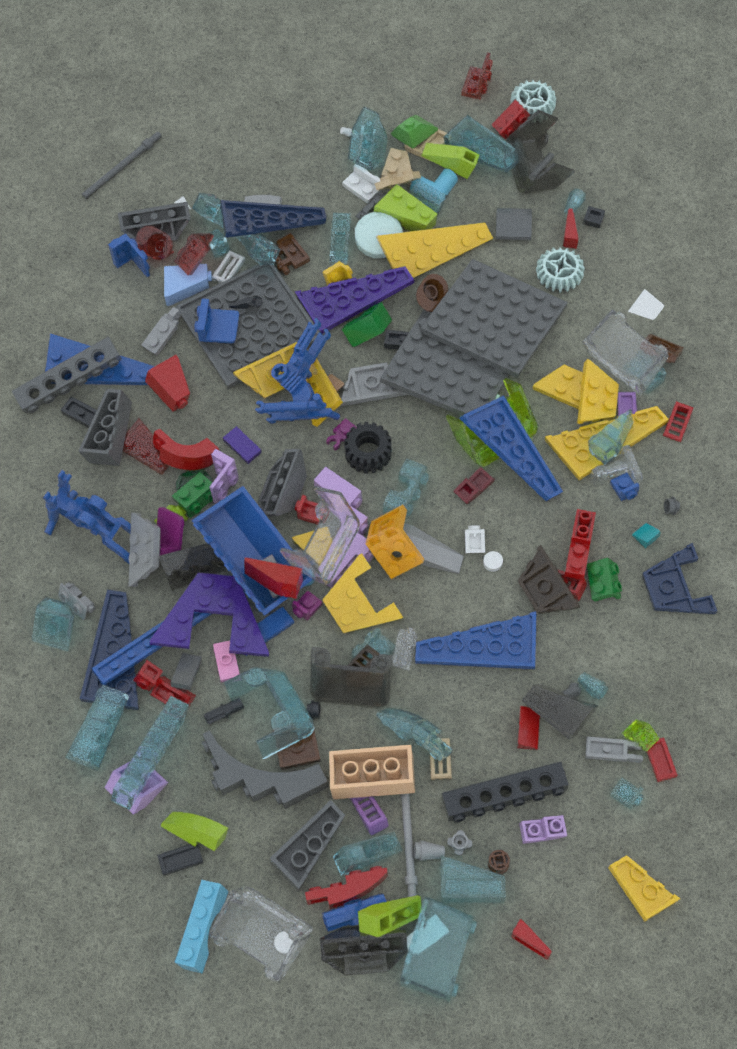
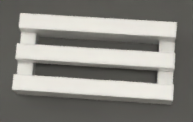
M229 251L213 274L212 280L222 283L234 277L245 262V257ZM231 257H234L231 263L227 266L223 275L220 277L219 275L221 274V272L223 271Z

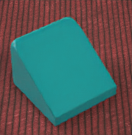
M645 523L632 536L646 549L659 538L661 532L657 528Z

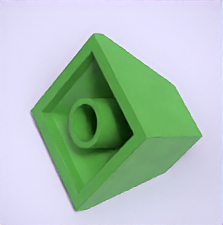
M414 115L398 125L391 132V135L413 149L437 132L438 127L418 115Z

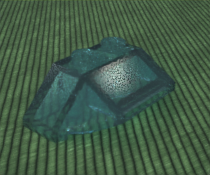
M364 106L351 131L348 158L367 170H373L384 165L387 135L379 120V113Z

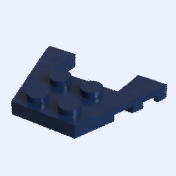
M690 543L681 551H677L665 561H661L643 572L642 578L654 611L699 614L717 613L718 610L712 595L692 599L680 566L698 561L693 543Z

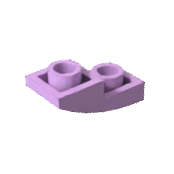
M563 815L543 817L541 820L521 821L519 823L523 844L567 836Z

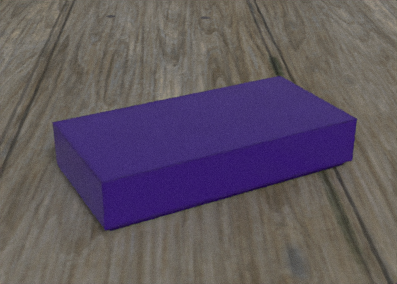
M237 426L223 437V441L247 464L262 453L261 449Z

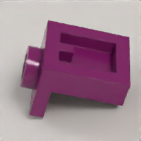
M309 591L298 601L294 600L292 602L293 613L301 619L303 617L307 621L323 605V602Z

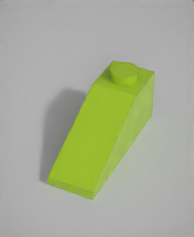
M416 895L373 904L358 911L359 931L371 936L380 937L422 917L421 896Z

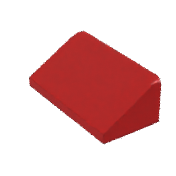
M165 676L157 679V683L150 694L182 715L196 697L195 694L188 690L171 687V680Z
M520 706L518 749L538 750L540 710Z

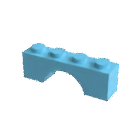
M201 880L175 963L183 969L203 974L209 955V930L215 916L223 911L229 892L219 883Z

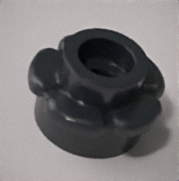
M314 700L307 704V716H311L312 720L321 716L320 702H314Z

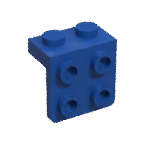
M124 234L108 244L113 264L116 268L133 260L146 277L150 276V266L146 261L148 257L143 250L140 251L138 249V245L133 238L130 239L127 234Z
M201 299V306L197 307L199 319L195 321L194 326L195 332L198 333L199 341L235 343L239 312L235 310L211 309L209 299Z

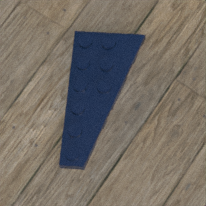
M221 200L220 202L225 238L326 224L327 219L325 209L322 207Z
M107 589L80 701L139 710L137 684L133 681L136 676L135 666L105 686L102 685L92 671L94 666L132 642L128 596L126 592Z

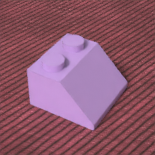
M138 756L114 770L105 789L134 815L144 809L168 782Z

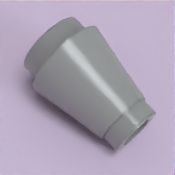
M420 840L414 843V859L426 861L444 858L445 847Z

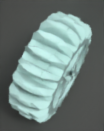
M526 80L525 84L520 83L519 87L515 86L511 94L510 104L516 99L530 114L527 121L532 119L533 123L535 119H538L540 122L542 118L547 119L548 115L551 116L556 106L555 91L552 90L551 86H547L546 82L541 84L540 80L538 82H534V80L528 82Z
M561 246L558 250L553 247L551 252L546 250L545 254H542L540 259H538L536 267L537 278L540 280L541 285L545 284L546 289L552 287L553 292L555 289H559L560 293L562 289L568 292L569 287L574 290L576 285H579L583 279L585 270L583 260H580V255H575L574 250L569 252L568 247L562 250Z

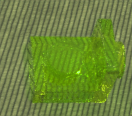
M637 719L622 732L627 739L638 742L643 751H648L659 740L658 735L649 723Z

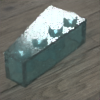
M105 685L98 689L95 700L65 757L66 759L98 771L129 696L126 693Z

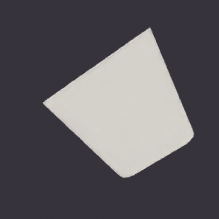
M644 289L628 312L654 320L664 305Z

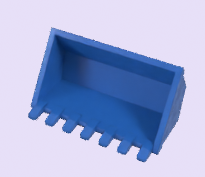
M244 486L191 520L194 523V527L204 536L207 544H210L214 549L217 557L221 558L227 570L231 571L237 583L244 588L247 596L254 601L256 608L264 615L271 612L289 597L279 595L273 598L269 589L246 575L244 571L245 557L263 560L273 555L278 564L303 568V582L300 589L315 579Z

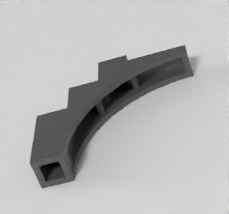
M210 730L203 733L205 741H202V745L206 753L211 752L213 758L210 761L216 770L212 772L214 779L211 782L216 792L220 790L222 795L243 786L242 789L246 797H251L253 802L274 793L277 804H282L284 809L329 787L319 764L292 772H268L255 769L229 755L217 743Z

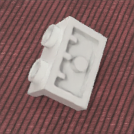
M355 164L353 166L354 172L342 182V186L368 204L382 192V190H376L374 184L380 182V178L369 173L365 167Z

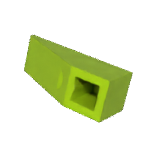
M426 143L421 155L466 179L474 170L479 158V154L466 147Z

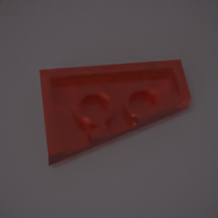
M138 418L126 433L123 452L163 475L169 465L159 459L160 451L153 445L154 435Z

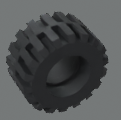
M364 422V425L359 423L356 428L352 427L350 432H347L344 447L346 460L350 463L351 468L356 467L357 472L364 470V474H368V471L376 473V469L381 471L383 465H388V460H391L392 453L391 437L382 425L377 426L374 422L372 424ZM364 443H373L378 446L373 452H363L358 449Z

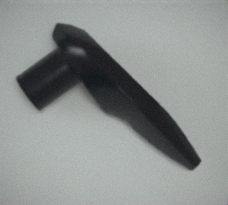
M247 297L237 303L229 304V308L247 309L256 305L261 306L263 302L260 297Z

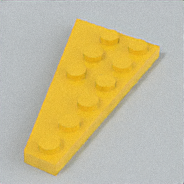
M658 406L636 411L632 415L618 416L617 419L610 421L607 419L585 425L570 432L567 430L559 435L545 436V441L580 481L667 424L669 419Z

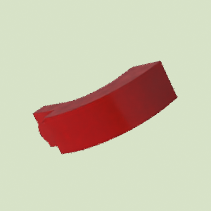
M160 428L154 431L153 445L160 451L159 459L167 465L183 470H198L213 465L211 454L215 449L219 450V448L208 438L194 445H182L173 441Z

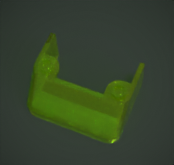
M505 378L503 381L509 393V396L505 399L531 438L536 434L538 424L521 384ZM449 414L446 416L457 442L476 464L485 467L500 458L468 426H465L461 420Z

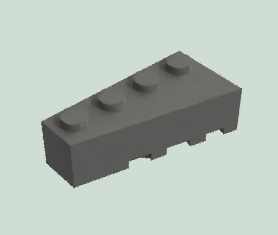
M106 389L78 450L89 463L120 466L132 401L122 390Z
M331 800L270 857V863L298 892L345 818V814Z

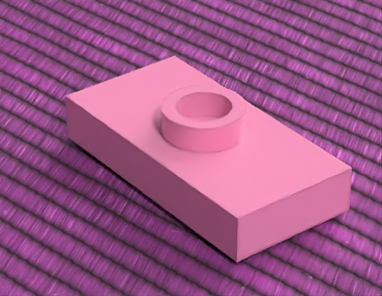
M230 640L213 644L221 683L240 679L236 654L229 653Z

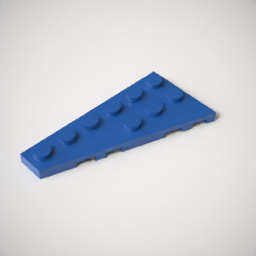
M50 333L45 372L90 346ZM104 355L98 356L96 362H101L104 359ZM120 356L122 360L119 361L118 365L106 368L97 377H90L85 384L148 385L145 382L147 371L155 366ZM88 364L82 365L80 371H85L88 368ZM72 373L66 374L64 380H69L72 377Z
M504 396L478 407L459 418L545 501L563 492Z
M536 611L531 612L529 615L512 617L510 620L496 621L470 628L467 631H457L444 637L438 636L416 642L415 664L535 669Z

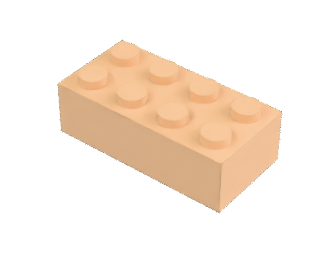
M411 745L329 751L330 790L333 799L415 793L414 759Z

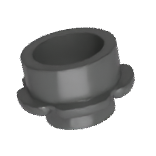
M672 496L669 499H665L664 511L666 514L676 515L680 510V502Z

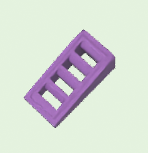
M373 796L368 797L369 800L360 805L358 802L367 797L350 798L370 835H374L389 826L385 814ZM370 805L373 806V807H371V808H369V809L363 811V809H365L366 807H368V806H370ZM375 812L377 813V814H375L374 816H372V817H370V818H367V816H369V815H371V814H373V813H375Z

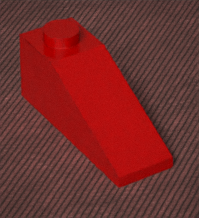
M247 557L244 559L246 575L276 595L297 598L303 582V568Z

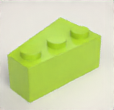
M397 184L374 206V212L385 213L396 218L400 225L408 231L432 229L436 225L437 213Z

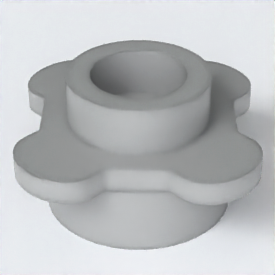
M462 830L457 831L453 837L447 840V844L453 847L456 855H462L465 849L472 847V841L467 838Z

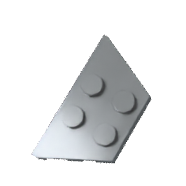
M387 362L351 368L348 380L344 386L341 398L343 403L340 407L409 394L380 383V378L388 367Z
M131 513L128 587H137L140 579H146L151 572H154L159 567L160 528L152 524L150 520L142 518L140 513Z

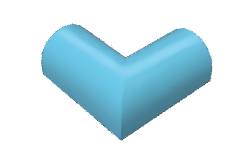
M444 169L435 182L422 176L420 179L412 181L410 191L440 206L457 183L458 178L452 170Z

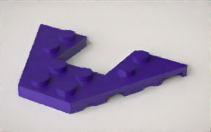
M198 573L149 642L150 645L189 649L194 612L233 616L229 653L269 657V651L241 585L237 583L234 576Z

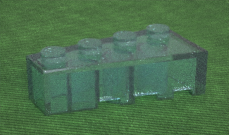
M469 115L464 117L443 136L445 145L466 147L479 154L477 162L506 173L519 162L517 149Z

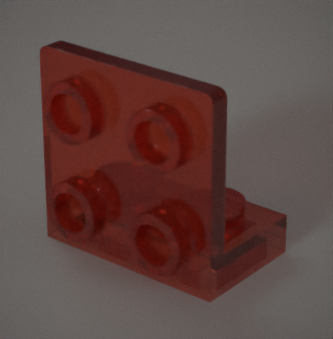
M487 52L482 69L470 66L461 96L481 100L482 95L486 94L488 88L486 83L492 77V71H490L493 60L490 59L491 53Z
M212 233L190 235L185 246L178 251V256L174 262L187 275H192L211 249L208 244L214 235Z

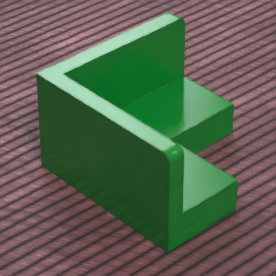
M380 302L368 308L361 316L346 323L342 331L351 346L355 347L383 333L392 321V318L383 303Z

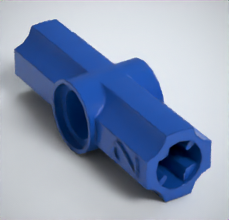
M384 894L370 896L363 900L354 899L344 903V906L323 912L322 918L327 931H333L347 925H358V911L373 904L387 902Z

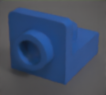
M628 473L610 480L611 486L621 501L625 499L631 500L637 496L640 486L638 483L634 484Z

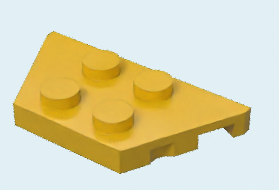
M297 342L233 372L234 376L264 399L284 390L285 388L272 377L271 371L275 365L280 363L285 365L289 362Z
M589 359L584 362L577 424H583L587 421L612 420L616 416L619 384Z
M564 364L533 385V390L579 409L583 372Z

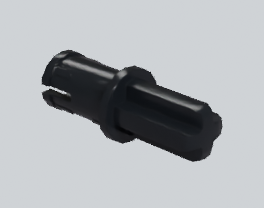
M238 697L224 705L220 704V707L205 713L204 718L208 724H212L225 717L229 718V715L244 709L243 703Z

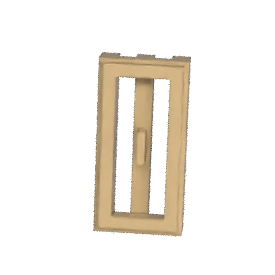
M429 739L431 780L452 779L450 739ZM441 743L446 745L447 773L444 774ZM434 744H437L439 774H435Z

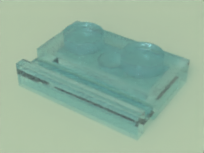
M420 179L416 180V184L410 192L412 196L436 212L437 216L444 205L445 199L448 197V195Z

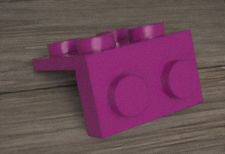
M159 507L157 515V526L160 528L159 558L167 559L170 556L181 554L184 518L165 507Z

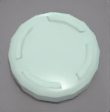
M372 212L363 216L358 221L355 227V243L358 249L366 256L386 258L376 236L403 233V229L396 218L385 213Z

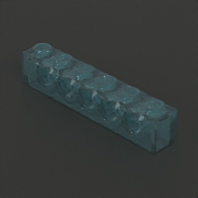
M170 696L113 788L112 802L128 810L131 809L185 720L189 704Z

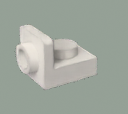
M480 525L468 526V529L464 530L465 553H484V529H480Z

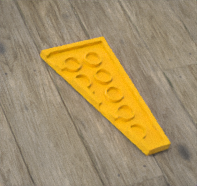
M486 223L376 236L391 268L395 269L405 266L413 278L493 239Z

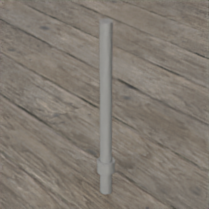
M401 794L407 872L405 886H408V897L417 895L416 886L418 885V879L415 875L410 797L409 794Z

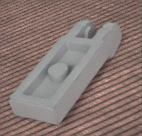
M586 737L585 759L641 763L643 756L627 754V749L643 750V744L628 742V740Z

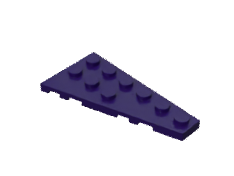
M404 266L386 270L382 274H369L360 279L352 278L330 283L328 286L321 288L312 287L308 291H295V294L313 323L315 324V318L321 322V327L318 330L323 334L325 333L324 329L329 331L415 282Z

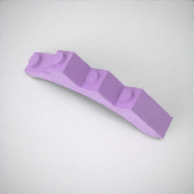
M325 467L314 479V487L333 506L342 528L340 553L334 567L326 577L327 586L332 589L359 554L362 553L368 562L372 560L374 555L365 544L366 538L362 536L369 527L368 517L356 510L362 503L361 491Z

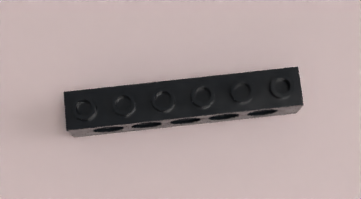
M557 762L443 792L442 801L448 822L454 821V823L464 821L465 817L468 816L481 817L487 811L500 812L506 809V806H522L528 800L533 799L534 802L545 799L547 795L560 796L565 793L569 784L562 762ZM548 780L551 785L544 787L540 784V781ZM528 785L531 790L524 792L520 789V786ZM502 790H508L511 793V795L509 797H503L500 794V792ZM487 795L491 798V801L485 803L481 801L480 797ZM467 800L471 803V806L464 808L460 803Z

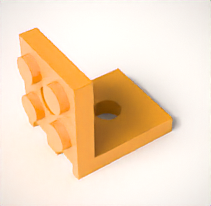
M404 505L372 520L365 543L391 579L424 563V557L403 530L407 513ZM392 552H400L402 556L395 557L392 555Z

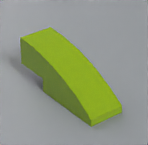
M172 812L161 823V827L196 847L198 843H201L213 851L225 840L228 827L216 821L185 812Z

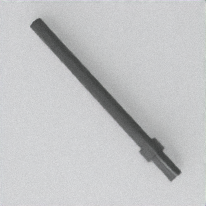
M157 131L149 139L146 138L142 141L137 149L85 190L82 196L87 199L145 150L148 151L152 148L153 144L162 137L160 132Z

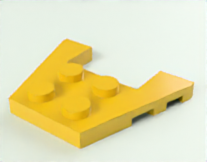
M362 553L358 555L322 600L343 634L403 618L394 602L376 613L358 586L355 578L371 569Z

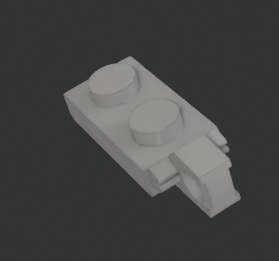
M175 307L168 314L165 313L141 344L142 347L157 356L178 329L177 325L179 322L177 320L182 313Z

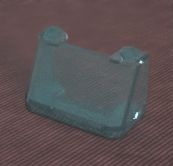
M425 897L402 970L400 986L449 1002L452 996L456 997L459 988L456 978L469 934H474L477 922L474 921V916L435 899Z

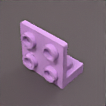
M215 449L211 455L218 476L211 484L210 491L213 502L217 504L227 496L228 489L237 483L238 473L235 460Z

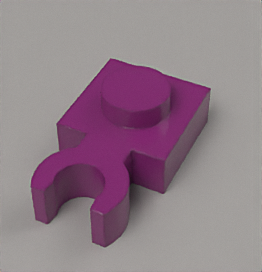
M345 418L333 429L335 435L329 436L326 444L329 445L334 441L336 444L333 446V449L338 450L341 442H344L347 432H350V429L352 427L356 428V426Z

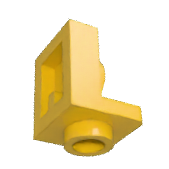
M340 261L322 272L327 286L330 283L352 279L353 274L351 268Z

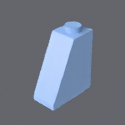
M207 264L164 266V297L167 306H171L209 288V281H212V272L208 271Z

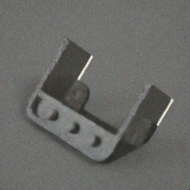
M537 110L507 138L505 143L517 189L524 194L556 189L575 173L573 169L554 162L548 168L545 167L535 180L529 179V175L544 159L541 149L548 143L547 130L558 121V117Z

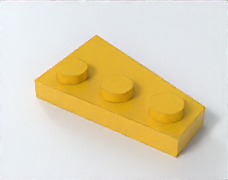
M627 855L608 867L644 922L680 900L677 895H673L666 890L662 883L656 882L650 877L646 870Z

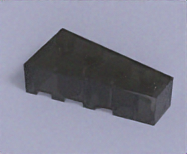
M207 543L159 556L171 591L189 585L198 573L217 574L227 570L221 558L217 557L214 549Z

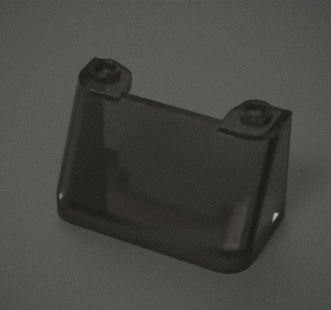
M312 647L310 693L315 701L370 708H384L389 704L393 678V655L378 654L372 659L371 668L330 664L331 655L327 649Z

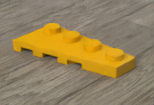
M316 358L309 369L312 377L306 378V381L311 385L314 393H318L323 402L326 403L325 408H331L332 411H335L343 401ZM327 417L311 419L312 425L318 427Z

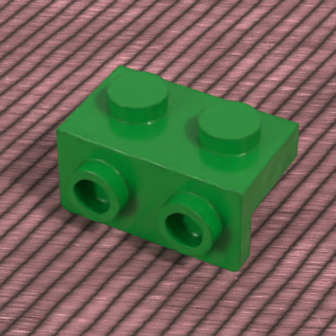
M199 472L174 493L172 498L192 518L209 502L213 501L210 491L212 482Z
M608 557L588 563L587 570L592 600L600 601L610 597L621 599L620 592H622V586L618 580L619 567L617 563Z

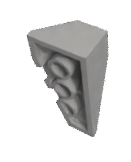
M404 523L403 530L424 557V563L420 565L459 574L464 558L463 555L415 526ZM392 552V555L395 557L402 556L400 552Z

